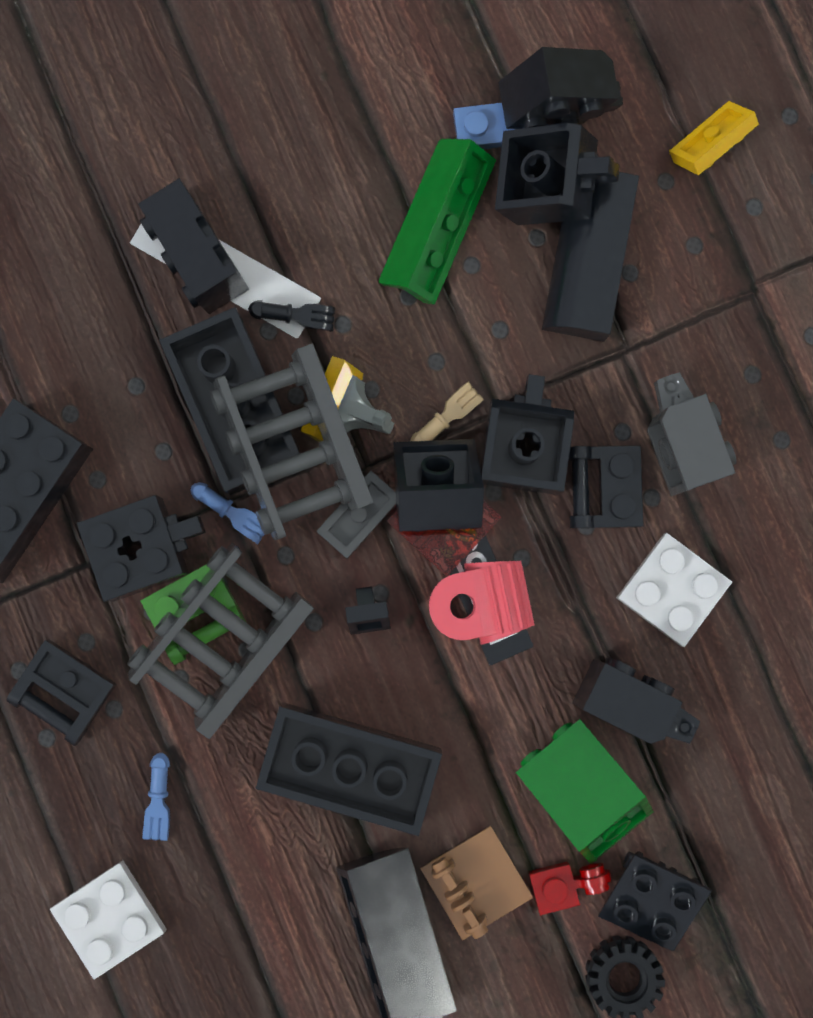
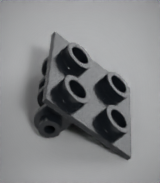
M629 851L623 861V867L626 869L599 912L598 917L674 951L712 892V889L700 884V880L695 877L691 879L678 873L674 867L668 869L666 864L661 861L657 864L643 857V853L637 851L635 854Z

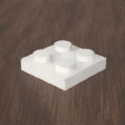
M664 533L616 598L679 646L685 647L731 585L732 581L671 535Z
M123 860L50 908L53 916L94 980L163 935L167 930Z

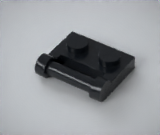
M641 446L570 447L569 460L572 461L573 516H569L570 529L643 527ZM588 460H598L600 515H590Z
M47 639L43 642L9 693L6 701L16 708L24 707L66 735L64 740L76 746L86 734L90 724L117 684L50 639ZM37 684L78 711L80 714L77 719L73 721L31 693L33 685Z

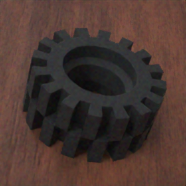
M618 935L612 936L613 942L601 941L599 943L601 948L598 951L596 949L591 951L590 956L592 960L591 962L587 961L585 967L587 975H585L586 983L597 1006L602 1011L605 1009L612 1018H616L617 1015H620L621 1018H630V1015H635L636 1018H643L642 1011L648 1009L651 1013L656 1008L653 1003L655 999L661 1001L663 997L660 988L665 987V979L662 976L664 971L661 964L647 945L642 941L636 942L634 937L626 936V940H622ZM623 962L634 964L640 971L638 985L635 989L626 993L614 990L609 984L611 970L617 964Z

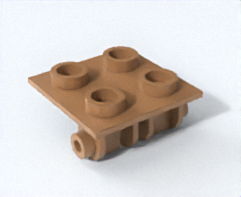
M491 825L420 868L462 941L471 935L474 939L482 937L488 932L486 926L533 898Z

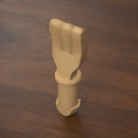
M469 381L466 382L445 402L444 411L441 414L435 413V417L417 433L415 432L410 441H432L444 429H449V422L454 419H462L484 399L475 388H472Z

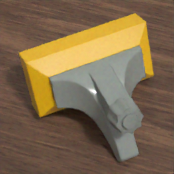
M332 356L326 369L325 377L346 432L364 428L391 434L395 423L391 421L390 413L384 410H376L368 401L365 394V382L362 381L364 373L346 360ZM311 423L302 426V433L318 442L323 441L318 425L312 426Z

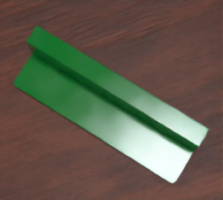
M440 139L379 278V283L383 286L402 288L423 303L435 305L496 162L494 157L471 139Z

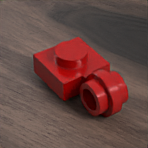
M568 861L528 871L540 916L579 906L580 902L576 891L578 888H584L586 895H596L610 889L608 882L612 880L610 871L604 868L603 863H592L579 869L580 875L573 877Z

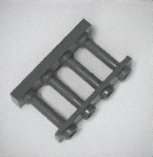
M313 343L295 350L291 355L293 362L289 363V368L233 388L229 387L227 379L223 375L215 379L213 382L215 390L210 391L211 400L217 414L225 413L230 426V430L225 431L229 447L233 455L240 453L246 469L240 472L248 494L252 495L255 493L261 509L256 511V516L264 535L271 533L273 540L286 537L283 523L335 503L341 502L343 505L348 503L350 511L374 503ZM292 384H296L297 387L303 386L308 399L307 402H304L303 408L245 428L236 404ZM311 423L312 426L318 425L323 441L319 442V447L260 468L252 444ZM322 463H326L328 466L333 464L338 480L334 481L333 487L278 508L275 507L267 484Z
M231 543L227 549L221 546L213 554L207 563V567L210 568L209 572L201 582L194 579L180 597L184 603L174 615L171 612L164 615L154 629V632L157 634L155 639L148 647L142 644L127 663L131 667L128 672L129 681L137 685L142 677L148 674L193 707V713L196 715L194 718L195 728L208 739L213 736L314 609L297 592L291 598L287 596L284 598L280 597L236 563L242 551L234 543ZM224 575L273 611L271 616L274 619L265 630L261 628L255 630L209 595ZM198 608L246 643L245 648L248 652L239 663L236 661L230 663L183 627ZM172 640L221 676L220 681L222 684L213 695L209 693L203 695L157 661L158 657Z

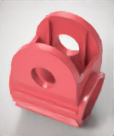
M521 560L465 563V572L452 574L441 580L435 586L430 596L429 612L434 625L441 633L452 639L471 640L479 638L480 645L535 626ZM459 594L469 596L473 602V610L465 618L455 617L450 609L452 599Z

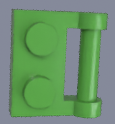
M207 564L140 600L154 628L166 613L171 612L173 615L184 603L180 597L194 579L201 582L209 572L210 568L207 567ZM222 578L209 595L246 622L226 582ZM198 608L187 622L205 612ZM215 620L194 631L192 634L207 644L229 632V630ZM173 640L165 649L174 665L186 660V654L189 653Z

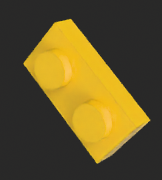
M728 101L669 150L673 162L699 176L759 125L756 114L752 110Z

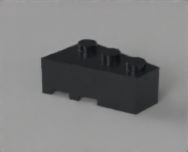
M180 178L138 204L145 217L139 220L152 241L158 238L165 249L161 256L173 274L178 272L185 283V286L181 288L194 308L201 306L208 314H211L249 290L246 282Z

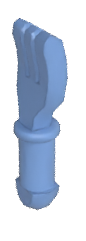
M198 482L191 486V495L196 501L199 500L219 513L221 518L226 515L230 518L232 526L256 544H259L264 533L256 513L246 508L237 509L231 506L233 504L232 500L228 501L210 489L205 483Z
M157 753L150 762L152 769L151 786L148 796L151 797V803L145 810L143 840L160 839L161 841H168L170 809L166 805L164 798L168 797L167 776L170 761L166 754Z

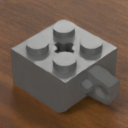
M680 372L657 380L654 386L660 413L652 418L647 433L670 496L735 474L733 465L737 463L736 455L730 442H724L718 427L722 424V419L717 405L714 402L709 403L706 394L694 398Z

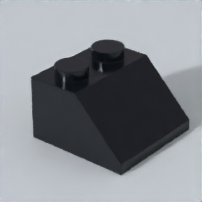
M475 439L393 442L396 509L399 531L422 532L425 530L482 528L484 485Z

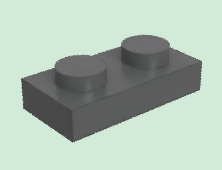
M372 471L364 479L374 503L351 511L348 503L344 505L341 503L316 531L346 559L352 555L396 505V492Z

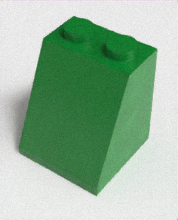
M579 719L574 724L569 722L560 727L552 736L554 741L542 751L536 749L530 752L521 761L520 765L522 767L516 771V774L576 849L592 864L654 811L646 796Z

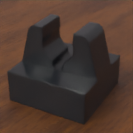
M372 586L356 588L358 606L345 608L350 634L391 629L387 602L375 603Z

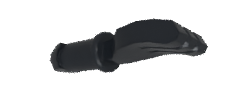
M257 300L252 302L248 308L250 315L255 319L285 321L287 324L292 320L305 328L333 332L332 323L334 322L335 307L305 304L300 308H292V304L281 305Z

